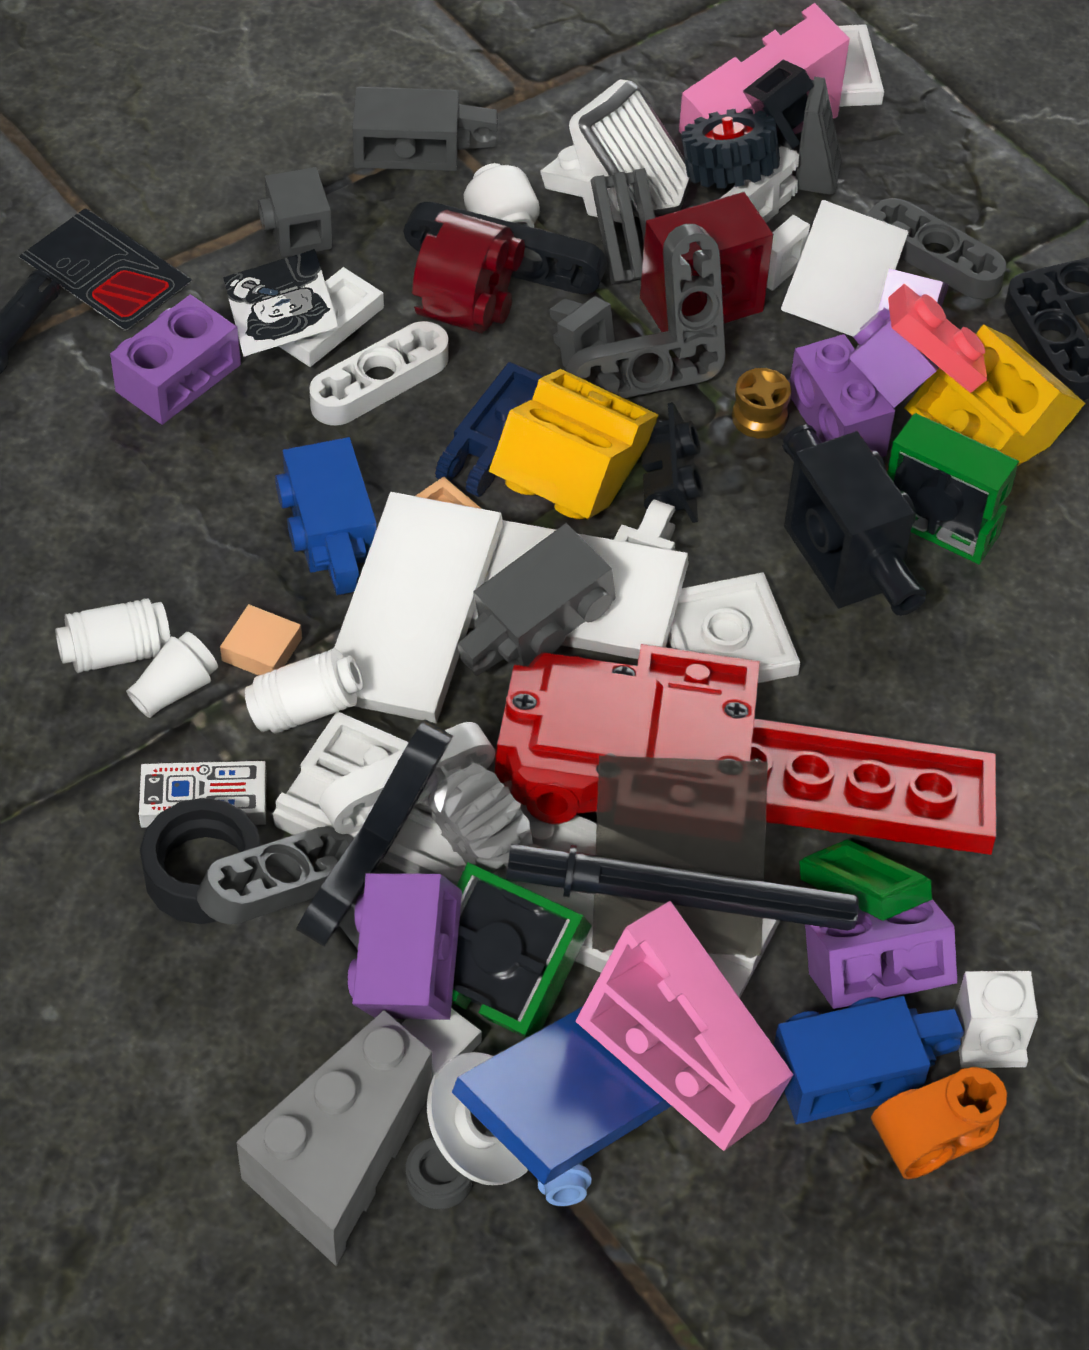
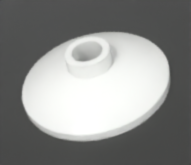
M479 1052L464 1053L443 1064L431 1081L427 1095V1116L430 1130L439 1150L458 1172L481 1184L503 1185L520 1178L528 1169L452 1093L458 1076L494 1057Z

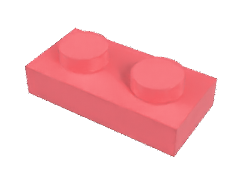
M905 283L888 297L891 328L970 393L987 380L983 356L985 354V347L974 332L966 327L958 329L946 319L943 309L932 297L927 294H923L920 297Z

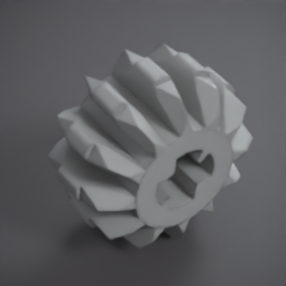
M473 763L463 770H457L439 784V788L429 795L432 819L440 827L441 835L450 843L453 852H457L466 865L469 862L488 872L494 873L499 869L503 870L505 867H508L511 844L528 847L533 844L530 821L520 809L521 804L513 798L509 787H505L494 772L486 770L483 766Z

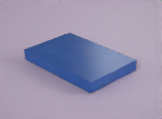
M583 1006L458 1076L452 1093L543 1185L671 1107L666 1100L575 1022Z

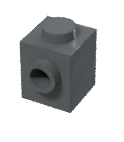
M313 167L266 175V198L258 199L259 216L263 230L273 231L281 258L294 256L313 249L315 251L333 249L331 210L317 168Z

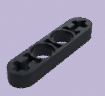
M425 201L417 204L412 210L403 230L409 245L420 252L426 234L437 236L443 223L434 220L444 210L510 227L515 238L524 240L525 248L535 251L542 258L541 261H534L523 256L520 267L517 271H512L511 277L576 294H589L598 289L608 266L607 257L603 251L587 241L436 202Z

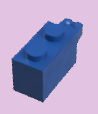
M350 437L282 450L284 473L275 475V483L281 508L291 507L294 517L287 518L293 551L304 550L310 573L328 569L336 595L354 592L358 583L357 578L359 577L357 564L366 561L377 530V523Z
M904 996L887 1000L870 997L853 1003L847 1009L819 1014L815 1011L802 1012L792 1016L786 1022L778 1024L774 1047L794 1074L784 1092L795 1124L879 1106L899 1093L924 1087L929 1067L935 1065V1057L957 1051L961 1045V1037L964 1035V1030L956 1010L950 1009L918 1014L916 1008H908Z

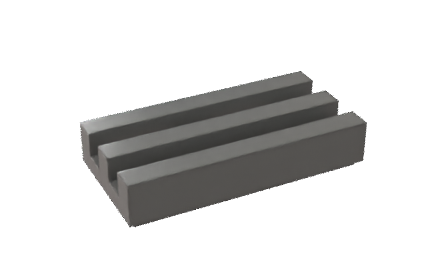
M642 168L629 173L624 171L614 173L611 176H594L590 181L605 256L607 257L611 285L640 280L643 261L628 185L633 184L643 239H645L646 220L655 218L646 170ZM614 187L631 267L630 270L624 271L607 191L608 188Z

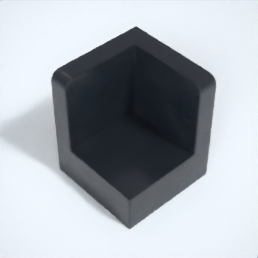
M783 59L744 89L743 93L756 113L763 111L767 116L774 117L779 144L790 150H793L800 144L793 129L804 121L808 98L806 92L813 88L814 84L805 69Z

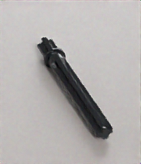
M511 844L506 880L564 888L563 897H570V891L594 895L599 893L659 903L671 901L673 905L846 931L854 929L858 920L859 899L855 895L602 858L599 855L576 852L577 845L570 846V853Z

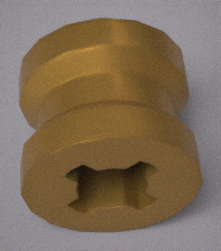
M754 368L743 373L738 378L735 388L736 401L732 411L734 425L746 436L757 439L778 435L785 428L787 422V406L791 397L789 381L781 373L768 368Z

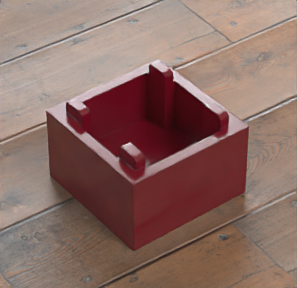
M745 192L646 220L640 299L661 332L668 331L663 260L664 242L670 232L683 224H696L703 227L718 244L724 323L763 312L774 234ZM696 242L690 243L689 252L681 255L691 267V276H700L693 268V253L697 250H702ZM703 291L689 294L682 303V314L686 316L699 314L707 304V294Z

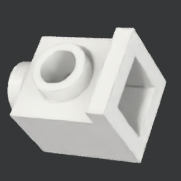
M966 971L954 1007L964 1030V1035L961 1037V1045L958 1049L961 1068L1026 1067L1028 1063L1026 1049L1038 1018L1031 971Z

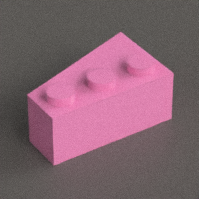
M815 3L802 11L805 20L782 35L774 30L763 37L762 41L765 47L743 62L734 57L682 92L679 132L682 134V131H685L684 127L687 124H695L694 120L699 117L709 119V113L718 111L719 115L727 114L729 109H736V113H741L744 109H753L743 90L783 59L805 69L811 80H814V77L825 78L833 119L838 117L850 38ZM803 122L793 129L795 134L802 132Z
M671 901L625 927L575 1021L723 1151L768 1118L794 1075Z

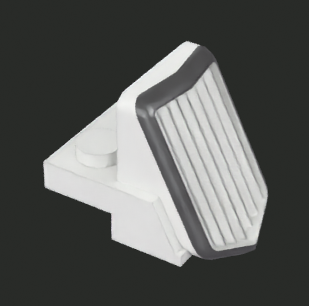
M622 79L615 82L572 116L569 129L574 145L563 149L555 160L540 171L545 189L583 197L587 214L598 217L590 181L594 176H611L618 172L625 171V173H629L636 169L645 168L655 216L680 211L691 182L690 177H687L683 155L636 83ZM633 184L628 185L633 216L639 217ZM615 187L608 188L613 221L622 223Z

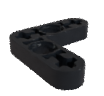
M1089 257L1023 272L1014 276L1009 283L1004 308L1032 357L1080 399H1089V339L1075 318L1076 315L1089 312V292H1075L1065 285L1066 283L1076 281L1089 286ZM1055 330L1062 333L1066 340L1061 342L1049 341L1043 338L1039 332Z
M423 720L399 758L362 828L324 881L296 928L297 931L320 945L326 946L364 889L366 874H374L394 843L451 742L453 735L430 721Z

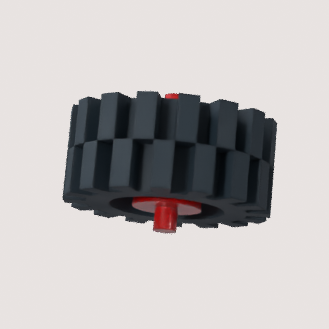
M729 109L727 114L719 115L717 111L709 113V119L703 117L695 119V124H687L684 127L685 131H682L681 137L687 177H690V180L695 184L701 181V186L710 187L713 183L717 184V188H726L728 183H735V187L744 186L745 180H750L753 183L760 181L761 175L770 176L774 173L773 169H778L780 165L776 122L774 117L767 116L763 111L753 114V109H744L741 113H736V109Z

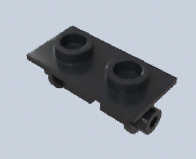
M671 402L668 403L669 420H656L649 442L642 452V466L648 472L643 474L644 507L647 510L653 500L675 506V511L685 509L692 523L698 522L697 498L702 497L704 493L700 473L694 464V455L699 454L701 451L700 441L692 421L684 422L676 406Z

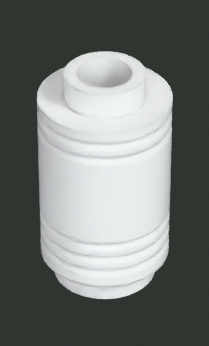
M149 598L142 599L141 601L127 602L126 604L121 603L85 610L80 613L65 614V627L55 629L61 661L63 664L73 662L76 673L135 662L136 660L140 661L144 658H155L170 639L168 620L162 602L151 604Z
M336 648L328 650V652L325 651L281 667L278 670L256 676L253 684L245 688V700L249 714L256 727L261 732L271 730V732L277 734L294 728L297 725H302L347 709V707L355 706L357 703L356 692L363 689V682L354 659L351 656L343 657Z

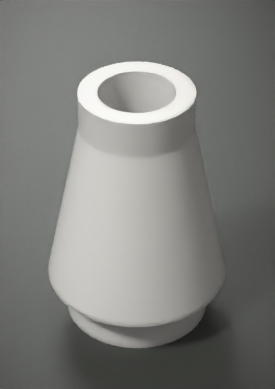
M185 632L178 639L173 636L170 637L137 682L126 692L135 706L145 716L151 718L164 707L211 682L209 675L218 668V664L211 652L196 636L190 632Z

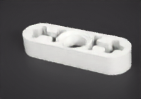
M432 322L412 323L321 372L313 378L309 387L310 406L313 416L318 421L327 425L335 426L349 423L441 372L448 363L447 332L441 326ZM379 366L387 367L394 372L391 377L382 380L370 378L365 373L369 369Z
M465 722L445 730L453 735V738L415 805L428 800L429 795L439 788V784L457 770H463L473 763L483 766L485 769L491 765L495 758V749L478 724ZM405 748L338 778L324 790L319 804L336 832L351 834L358 832L362 828Z

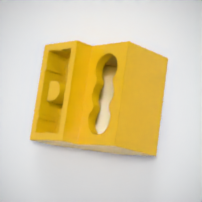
M983 324L976 335L985 347V354L983 356L987 380L970 393L941 368H938L923 383L904 408L912 416L914 413H917L981 444L999 450L1001 453L1018 460L1019 466L1049 448L1086 403L1011 337Z
M559 369L539 379L532 400L509 411L489 472L505 479V485L515 492L524 495H538L555 503L554 508L567 517L590 519L608 508L646 448L659 414Z

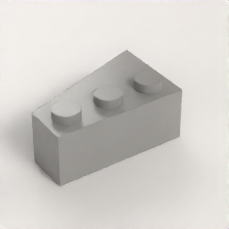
M383 1010L236 1142L241 1179L335 1266H337L346 1250V1241L363 1211H367L376 1194V1186L391 1158H395L427 1100L429 1086L432 1081V1051Z

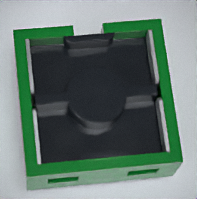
M914 413L893 441L887 474L898 490L906 492L912 500L916 519L912 525L911 533L980 565L1000 536L1007 506L1003 505L1012 490L1019 461L1001 453L995 448L988 447L953 431L943 424L936 423Z
M468 862L456 885L462 890L452 1004L467 1010L471 1001L479 1004L481 1008L478 1013L488 1021L526 1039L542 1029L592 925L583 915Z

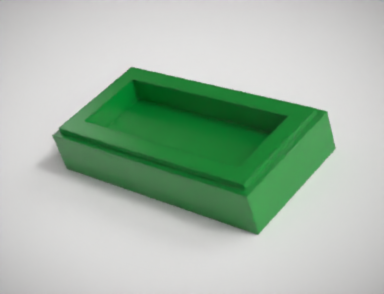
M848 839L799 860L802 881L823 891L855 895L859 899L860 910L882 921L932 900L931 879Z

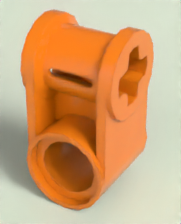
M979 1067L965 1068L922 1088L911 1089L888 1099L873 1112L871 1121L902 1177L905 1179H915L927 1175L945 1163L976 1149L983 1148L992 1142L998 1131L999 1118L1006 1107L1007 1092L1004 1083L993 1072Z

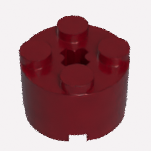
M450 210L442 211L434 220L443 223L437 236L426 234L416 262L413 277V295L422 297L423 305L414 306L415 312L419 316L483 333L493 322L503 324L510 313L512 294L507 292L512 271H517L523 260L525 251L524 240L515 238L510 227Z

